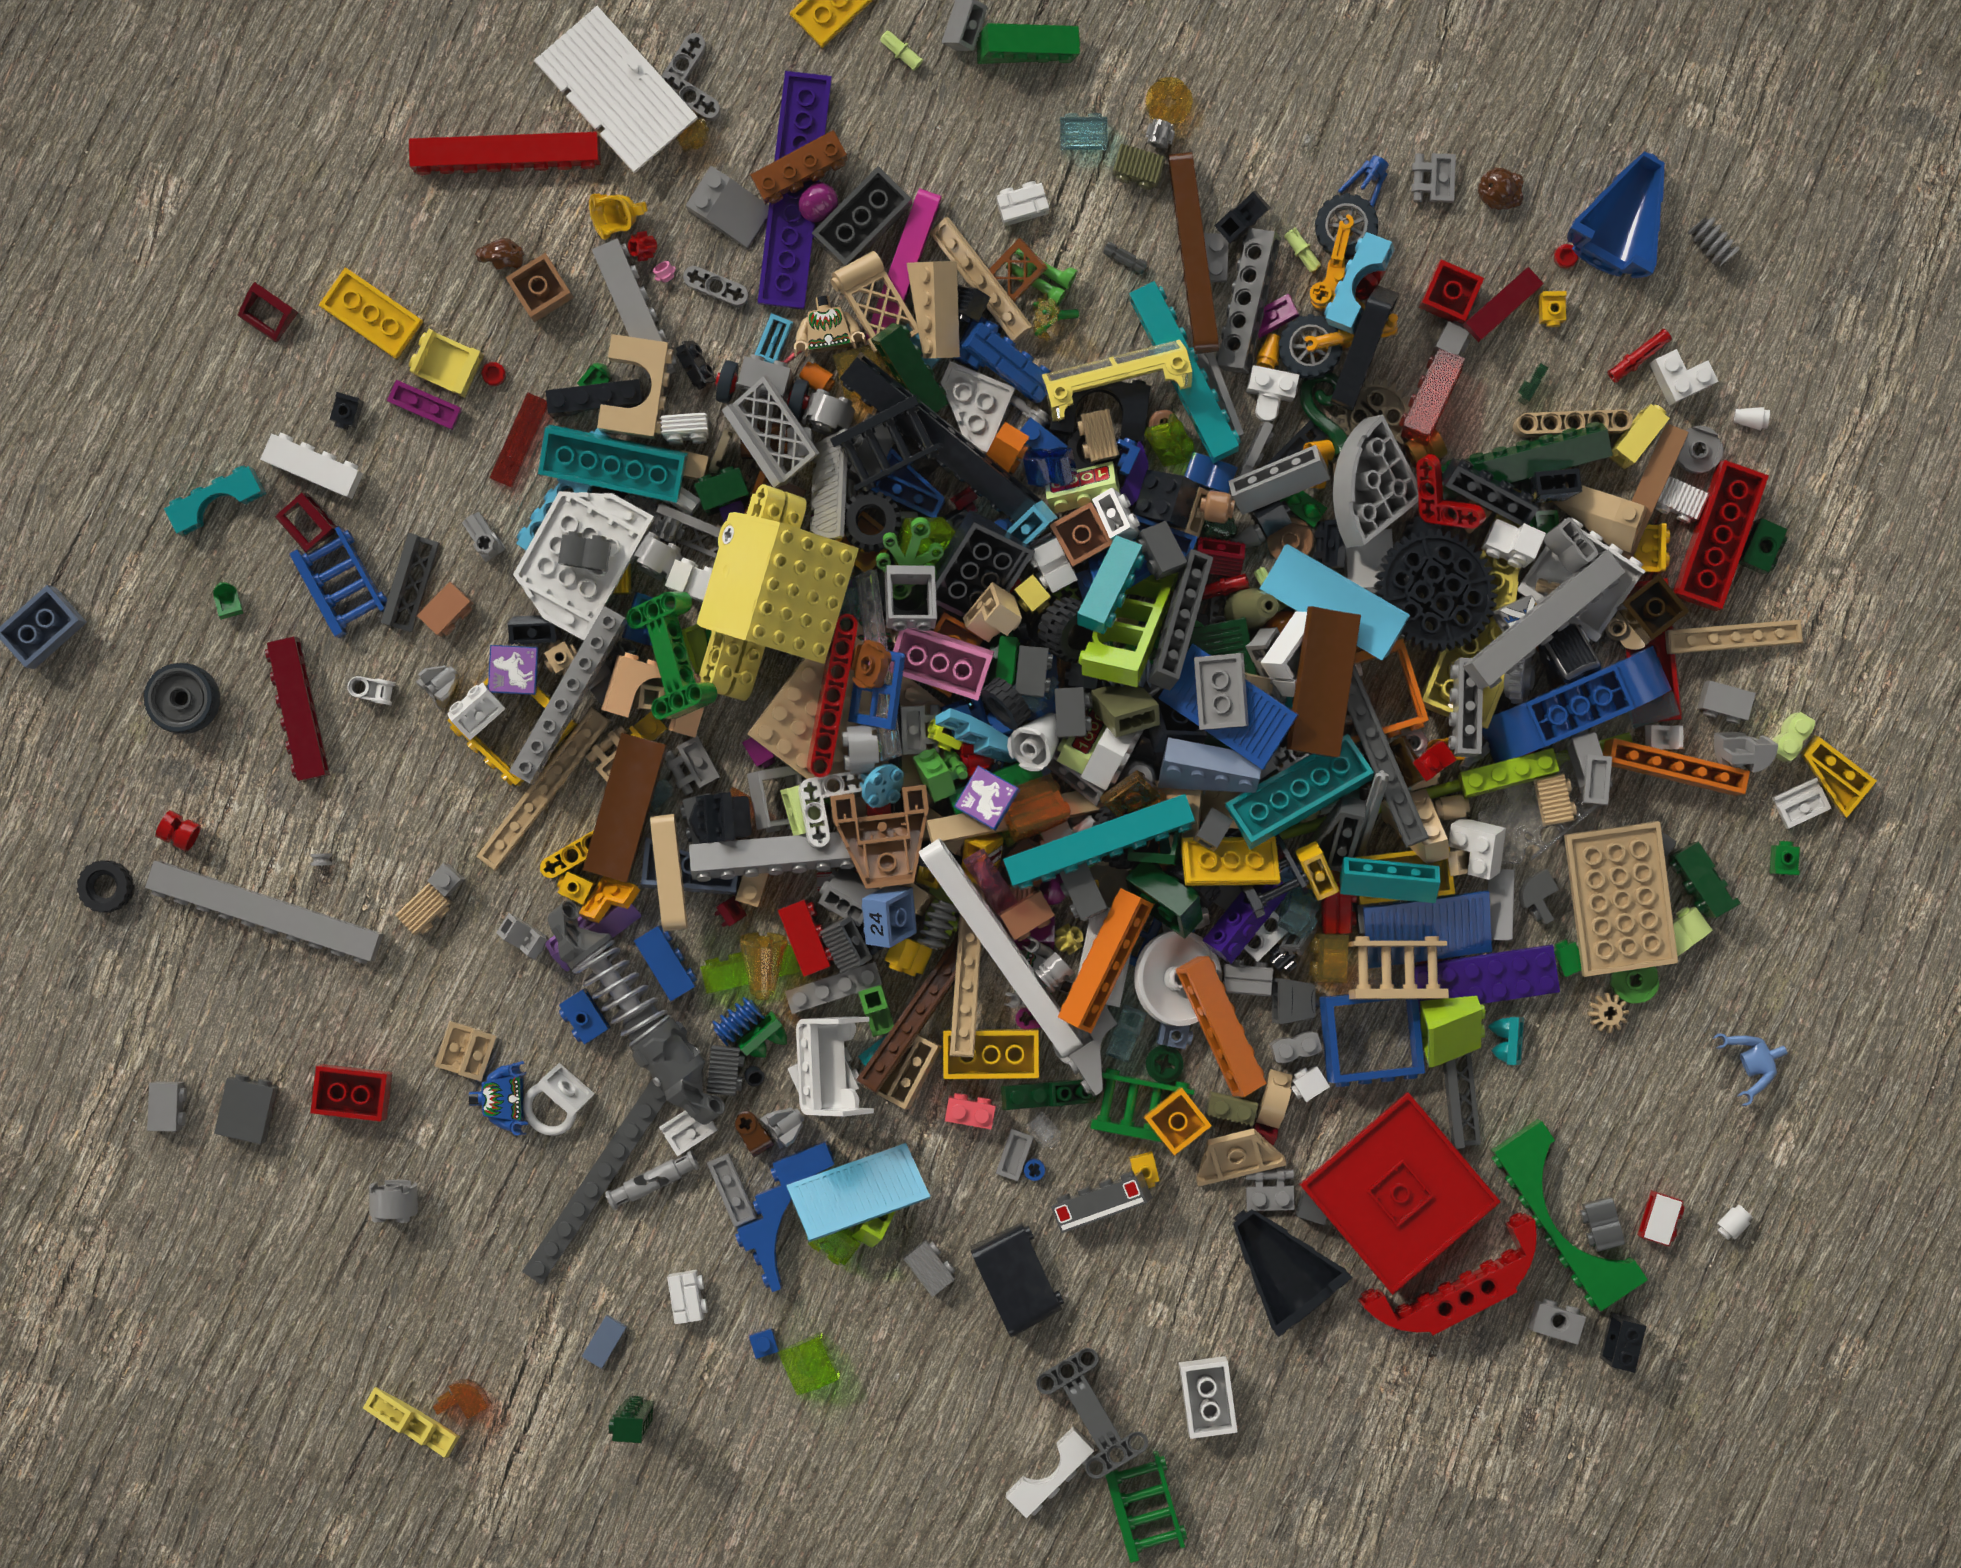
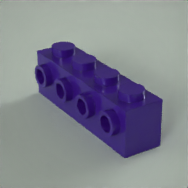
M1254 885L1253 888L1256 893L1261 892L1263 894L1279 885ZM1241 892L1202 941L1213 953L1232 964L1289 892L1266 902L1267 905L1263 906L1265 915L1256 918L1246 897Z

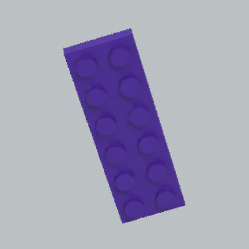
M1553 944L1437 962L1438 984H1440V989H1448L1449 998L1477 996L1479 1003L1485 1004L1560 992ZM1428 963L1414 965L1417 989H1426V984H1428ZM1418 999L1419 1013H1420V1001L1436 1000V999Z

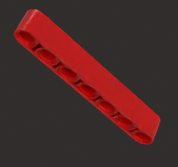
M846 613L839 614L826 657L807 759L808 771L817 777L827 776L832 769L857 634V619L853 615ZM845 617L851 622V626L847 631H843L840 627V622ZM843 641L846 644V651L839 655L836 652V644ZM835 665H839L842 669V674L838 678H834L831 674V670ZM830 689H835L838 693L837 699L833 702L827 699V692ZM827 712L833 715V721L830 725H825L822 721L823 715ZM822 736H826L829 740L828 746L824 749H820L818 746V740ZM817 760H823L825 767L821 772H815L814 763Z

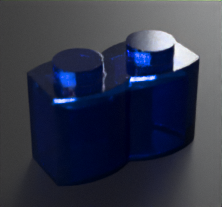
M1072 448L1033 449L1027 451L1023 458L1029 485L1044 487L1049 483L1066 486L1074 482L1077 469Z

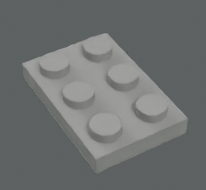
M1243 653L1194 657L1199 730L1249 726Z

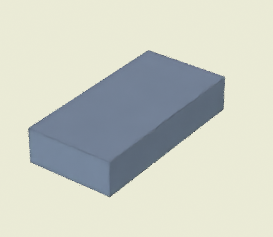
M606 1315L581 1357L602 1369L627 1326Z

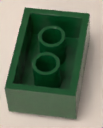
M1140 862L1126 877L1130 893L1154 904L1150 915L1184 939L1203 920L1199 894L1193 888H1186L1182 885L1176 876L1166 874L1157 863Z

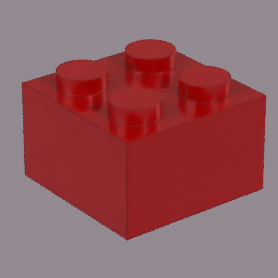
M1441 259L1435 267L1418 308L1452 323L1457 321L1463 324L1468 317L1484 278Z

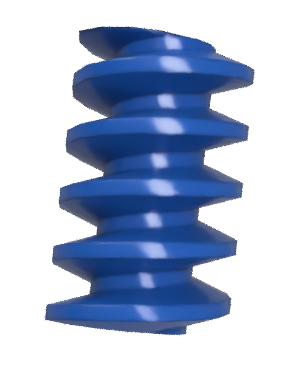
M743 997V1006L735 1003L736 1012L727 1009L728 1018L722 1014L720 1015L722 1023L719 1024L715 1020L712 1021L715 1032L727 1047H729L727 1039L732 1042L736 1041L734 1033L743 1036L742 1027L746 1030H751L749 1022L756 1025L759 1023L757 1015L765 1019L764 1014L753 1000Z

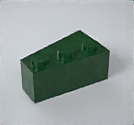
M1692 842L1669 856L1672 870L1675 874H1680L1684 881L1682 886L1685 892L1693 896L1695 900L1694 907L1698 909L1701 915L1717 918L1741 904L1738 898H1731L1726 889L1728 883L1725 879H1720L1714 869L1716 867L1700 842Z

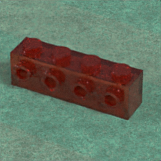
M1440 348L1435 356H1430L1426 369L1429 370L1426 375H1421L1417 388L1420 389L1417 394H1412L1408 404L1410 410L1408 414L1404 413L1400 420L1399 426L1402 427V437L1425 446L1428 445L1463 371L1465 358Z

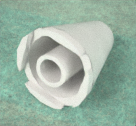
M1045 714L1014 730L1008 738L1007 748L1009 755L1012 759L1015 757L1020 763L1019 766L1029 771H1040L1051 762L1060 739L1057 737L1056 714Z

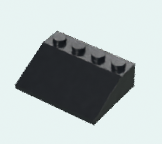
M969 510L944 550L943 556L935 565L937 572L935 576L936 605L964 617L992 582L1009 593L1035 553V550L990 519ZM922 585L924 597L927 600V585Z

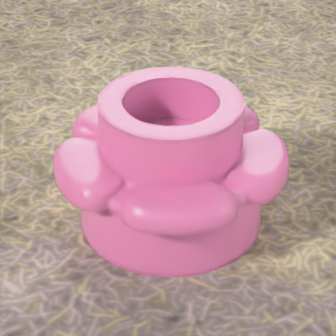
M669 261L661 262L653 269L656 276L655 280L662 281L663 283L670 281L676 271L675 266H672Z

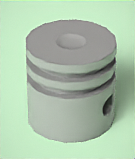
M1056 952L1043 962L1044 966L1040 965V969L1035 970V973L1053 992L1055 987L1058 988L1060 986V982L1063 984L1074 974V971Z

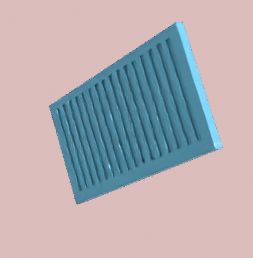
M906 1143L786 1185L809 1242L930 1199L931 1196Z

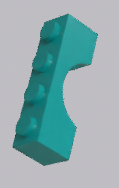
M239 466L232 471L233 474L227 477H217L211 481V485L205 488H195L190 492V496L184 499L179 497L170 501V506L164 508L176 534L185 536L204 526L203 518L207 506L219 497L232 496L241 503L248 504L266 495L267 493L255 470L250 466Z

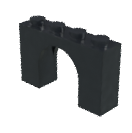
M1132 380V383L1119 381L1075 392L1072 395L1074 405L1066 408L1065 419L1053 422L1051 415L1049 432L1071 435L1074 430L1076 408L1079 402L1089 394L1101 392L1115 398L1121 407L1122 422L1119 439L1129 438L1143 444L1151 386L1146 385V382L1142 380Z

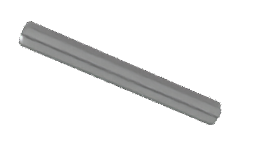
M1383 770L1375 774L1365 805V818L1354 853L1357 857L1365 854L1389 781V774L1384 773Z

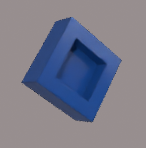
M772 1328L749 1335L756 1359L779 1352Z

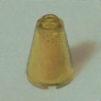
M759 932L746 933L740 936V947L750 994L754 995L755 999L767 1000L769 996L775 993L787 947V937L767 932V936H759Z

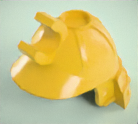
M598 193L592 194L589 198L590 217L595 230L604 241L615 232L628 231L635 223L636 217L648 211L646 202L634 204L630 197L624 195L607 196L606 194L600 195Z

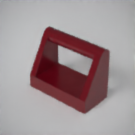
M254 282L249 288L237 316L274 342H278L298 312ZM258 297L283 313L276 330L248 312Z
M303 492L275 516L305 553H308L336 532L335 528H337L308 493ZM300 506L322 530L310 542L306 540L287 518L288 514Z

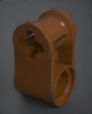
M742 1111L737 1115L735 1120L736 1130L754 1158L774 1145L770 1135L752 1112ZM743 1117L746 1120L749 1118L752 1120L749 1128L746 1125H740Z

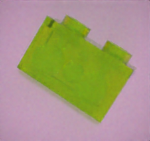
M1175 413L1169 415L1168 423L1146 427L1145 436L1164 467L1190 461L1191 452L1194 450L1193 440L1188 437L1182 421L1178 420Z

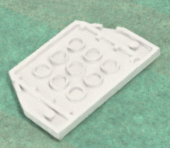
M559 491L513 575L545 620L585 640L601 610L607 605L627 569L631 557L634 556L635 550L655 517L612 493ZM569 531L582 533L583 538L592 539V535L607 537L606 541L611 543L607 572L559 565L558 559L562 534L568 535Z

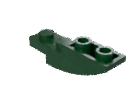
M1083 1079L1001 1086L1002 1110L1096 1103L1092 1093L1087 1094L1080 1083Z

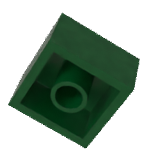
M734 466L724 468L720 471V475L714 477L711 474L698 479V483L694 484L703 509L708 516L719 513V508L739 500L743 503L749 501L751 495L739 467L735 469Z

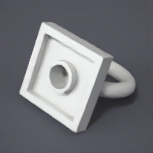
M558 1063L538 1084H535L527 1091L523 1100V1112L528 1123L536 1131L544 1135L557 1136L567 1132L573 1126L577 1112L595 1093L562 1064ZM544 1092L567 1112V1117L562 1124L548 1126L536 1118L532 1103L537 1094Z

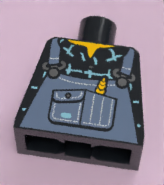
M1579 468L1535 472L1530 479L1531 494L1534 496L1533 500L1535 503L1566 501L1581 493L1582 485Z

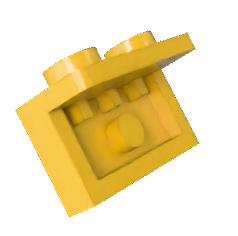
M1666 523L1647 525L1633 557L1644 564L1641 568L1645 570V573H1661L1666 571V567L1669 566L1670 555L1666 553V543L1668 544L1670 541V530L1667 529Z

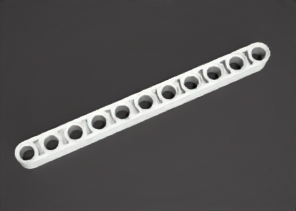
M938 838L920 850L919 854L926 866L1062 1057L1066 1058L1083 1047L1085 1044L1073 1025L1058 1018L1061 1011L1060 1006L944 842Z

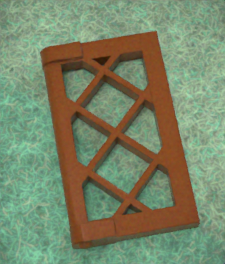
M1018 238L989 270L996 279H1008L1007 294L1015 302L1048 267L1021 238ZM1020 249L1024 253V260H1012V255ZM1008 262V277L996 276V272ZM1012 262L1024 263V277H1012ZM1028 263H1033L1038 269L1028 277ZM1012 279L1024 280V283L1012 294Z

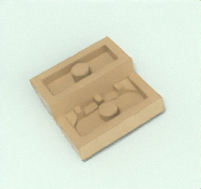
M449 1020L434 1066L458 1073V1075L482 1081L496 1036Z

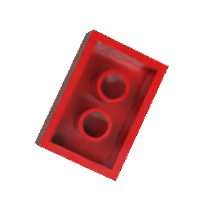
M807 899L779 909L778 913L803 977L832 966L833 956H831L829 948L825 946L822 935H820L823 926L822 924L817 925L814 916L818 915L814 903H809Z
M327 1064L317 1065L310 1113L382 1122L387 1119L393 1072Z

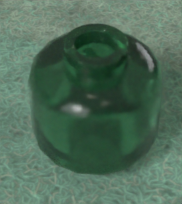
M1233 516L1232 519L1228 518L1226 523L1205 520L1201 531H1203V535L1207 539H1220L1227 542L1229 538L1235 536L1237 525Z

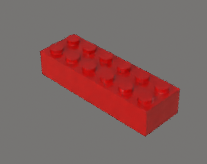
M1727 460L1718 463L1707 491L1710 495L1699 520H1697L1673 588V592L1679 599L1712 611L1723 609L1769 475Z

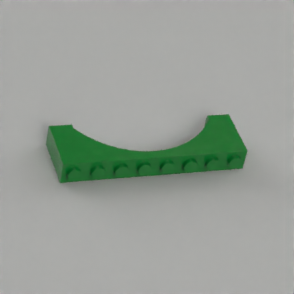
M1536 1119L1491 1149L1494 1155L1491 1159L1499 1170L1503 1168L1507 1174L1505 1180L1512 1190L1516 1188L1520 1196L1517 1198L1525 1209L1529 1208L1533 1213L1532 1218L1535 1219L1536 1227L1538 1229L1543 1228L1547 1234L1544 1239L1551 1249L1556 1248L1560 1255L1557 1258L1565 1269L1569 1267L1573 1273L1570 1278L1578 1289L1582 1287L1587 1294L1584 1296V1299L1591 1308L1595 1307L1601 1312L1648 1279L1637 1262L1631 1257L1626 1260H1613L1588 1254L1573 1246L1555 1227L1545 1205L1542 1184L1546 1155L1550 1144L1555 1140L1544 1123Z

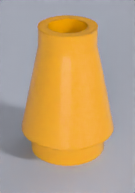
M1272 333L1267 335V339L1256 357L1257 366L1275 369V366L1279 364V341L1281 339L1279 335Z

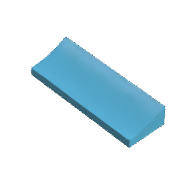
M1289 544L1284 545L1274 566L1259 588L1298 612H1307L1308 606H1315L1360 614L1361 620L1357 646L1380 660L1385 659L1390 654L1410 617L1408 613Z

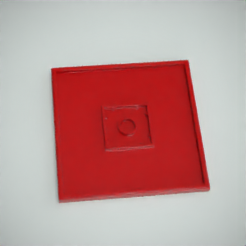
M1406 1092L1299 1184L1392 1295L1501 1203L1409 1092Z

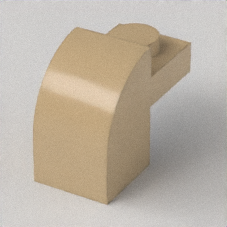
M1272 1069L1269 1070L1265 1091L1259 1103L1257 1123L1279 1129L1289 1103L1293 1075Z

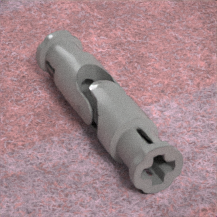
M690 1150L686 1155L676 1160L671 1159L624 1182L623 1186L613 1191L605 1192L611 1208L616 1210L618 1206L630 1200L634 1202L663 1186L681 1179L683 1174L694 1169L698 1170L700 1166L694 1153Z

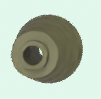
M1253 587L1234 591L1226 598L1224 616L1226 621L1245 617L1248 633H1254L1260 630L1277 613L1278 601L1273 595Z

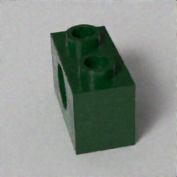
M1763 518L1755 520L1738 564L1762 575L1773 571L1778 562V558H1776L1778 550H1782L1786 544L1788 537L1785 534L1788 529ZM1762 541L1766 542L1769 546L1767 553L1762 552L1760 549Z

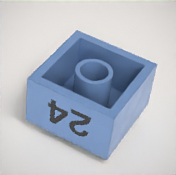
M887 886L862 898L864 934L867 945L890 948L917 933L913 887Z

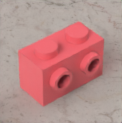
M954 1093V1096L949 1095L945 1121L992 1130L996 1104L991 1103L992 1099L978 1097L977 1100L968 1099L966 1094Z

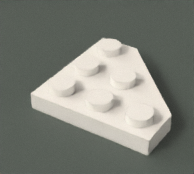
M950 361L941 381V385L947 393L946 397L962 435L984 453H987L998 432L1015 387Z

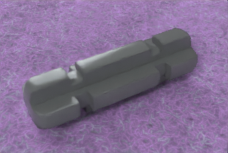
M1108 242L1103 250L1105 255L1110 258L1113 256L1114 260L1128 268H1134V271L1142 274L1147 267L1146 261L1141 258L1139 260L1136 259L1137 256L1121 247L1118 249L1117 245L1112 242Z

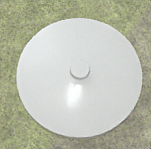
M1174 931L1159 934L1145 945L1136 962L1134 983L1138 999L1151 1017L1166 1025L1186 1026L1199 1022L1175 969L1197 956H1209L1215 963L1216 973L1222 981V970L1217 955L1202 941V937L1192 932L1185 939Z

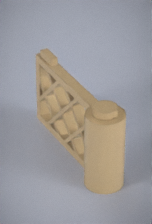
M875 251L832 273L830 281L835 291L843 293L870 337L867 342L874 353L877 352V349L872 343L871 338L885 329L881 327L883 316L896 319V324H899L900 320L909 323L913 329L910 332V339L919 334L916 321L885 272L884 265ZM882 279L887 286L886 294L873 291L874 283ZM857 292L868 294L866 305L856 303L852 295ZM871 295L884 299L882 310L869 307ZM887 300L897 303L899 306L898 315L885 311ZM867 311L880 314L878 326L868 323L866 319Z

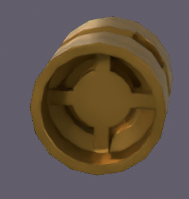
M1435 428L1423 433L1421 439L1416 437L1404 443L1407 456L1415 469L1418 460L1427 454H1433L1438 459L1448 455L1446 445Z

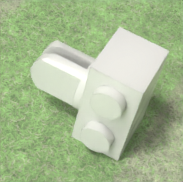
M1255 365L1252 366L1246 393L1258 395L1255 414L1260 421H1273L1278 415L1281 400L1293 401L1299 375Z

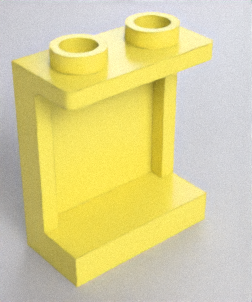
M428 329L427 333L424 332L419 340L420 348L417 355L413 354L410 359V372L417 377L465 398L484 357L483 353L442 336L432 329Z

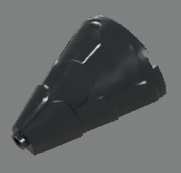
M1253 1209L1248 1212L1242 1210L1233 1218L1236 1221L1233 1223V1228L1244 1262L1249 1266L1257 1294L1260 1295L1271 1329L1277 1337H1280L1289 1328L1291 1329L1352 1278L1345 1268L1315 1251V1248L1289 1234L1287 1229Z

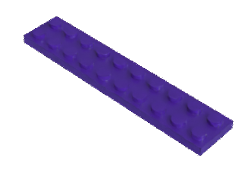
M785 71L774 161L826 134L832 76ZM812 180L803 184L804 187L798 192L791 193L790 191L784 194L783 199L775 204L769 203L758 305L805 310L813 244L812 232L815 228V222L808 221L802 216L799 210V200L802 193L815 183Z

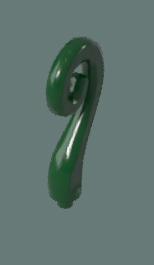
M1331 372L1322 378H1314V380L1304 378L1299 396L1304 412L1330 438L1335 449L1334 457L1338 458L1348 436L1340 426L1318 410L1312 399V389L1319 382L1329 383L1335 390L1339 377ZM1321 389L1316 391V399L1321 405L1327 407L1334 405L1330 403L1332 395H1325V392Z

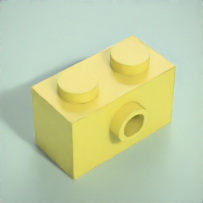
M1031 575L1014 589L1015 594L1020 599L1017 602L1025 612L1029 610L1032 614L1035 612L1040 614L1050 606L1051 596L1034 575Z

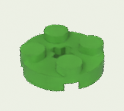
M1654 966L1611 973L1610 985L1614 993L1619 995V998L1625 1002H1646L1656 994L1659 988L1658 971ZM1638 974L1640 984L1631 986L1629 977Z

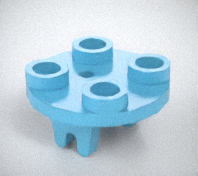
M883 764L875 768L870 774H861V778L864 781L859 784L862 788L864 801L872 808L896 803L901 796L900 791L903 785L904 772L893 764Z

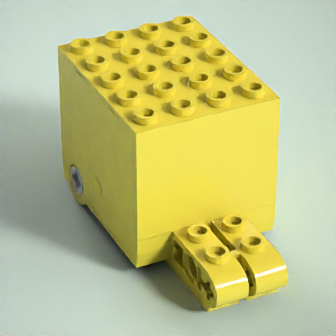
M762 484L757 489L756 494H752L747 514L729 513L727 521L723 524L718 537L719 549L697 620L699 626L712 630L699 673L701 677L700 683H713L717 689V694L746 701L752 693L765 646L825 664L859 549L800 529L806 511V499Z

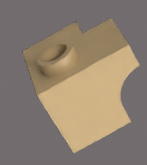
M661 678L646 680L639 686L635 693V709L651 710L653 701L666 695Z

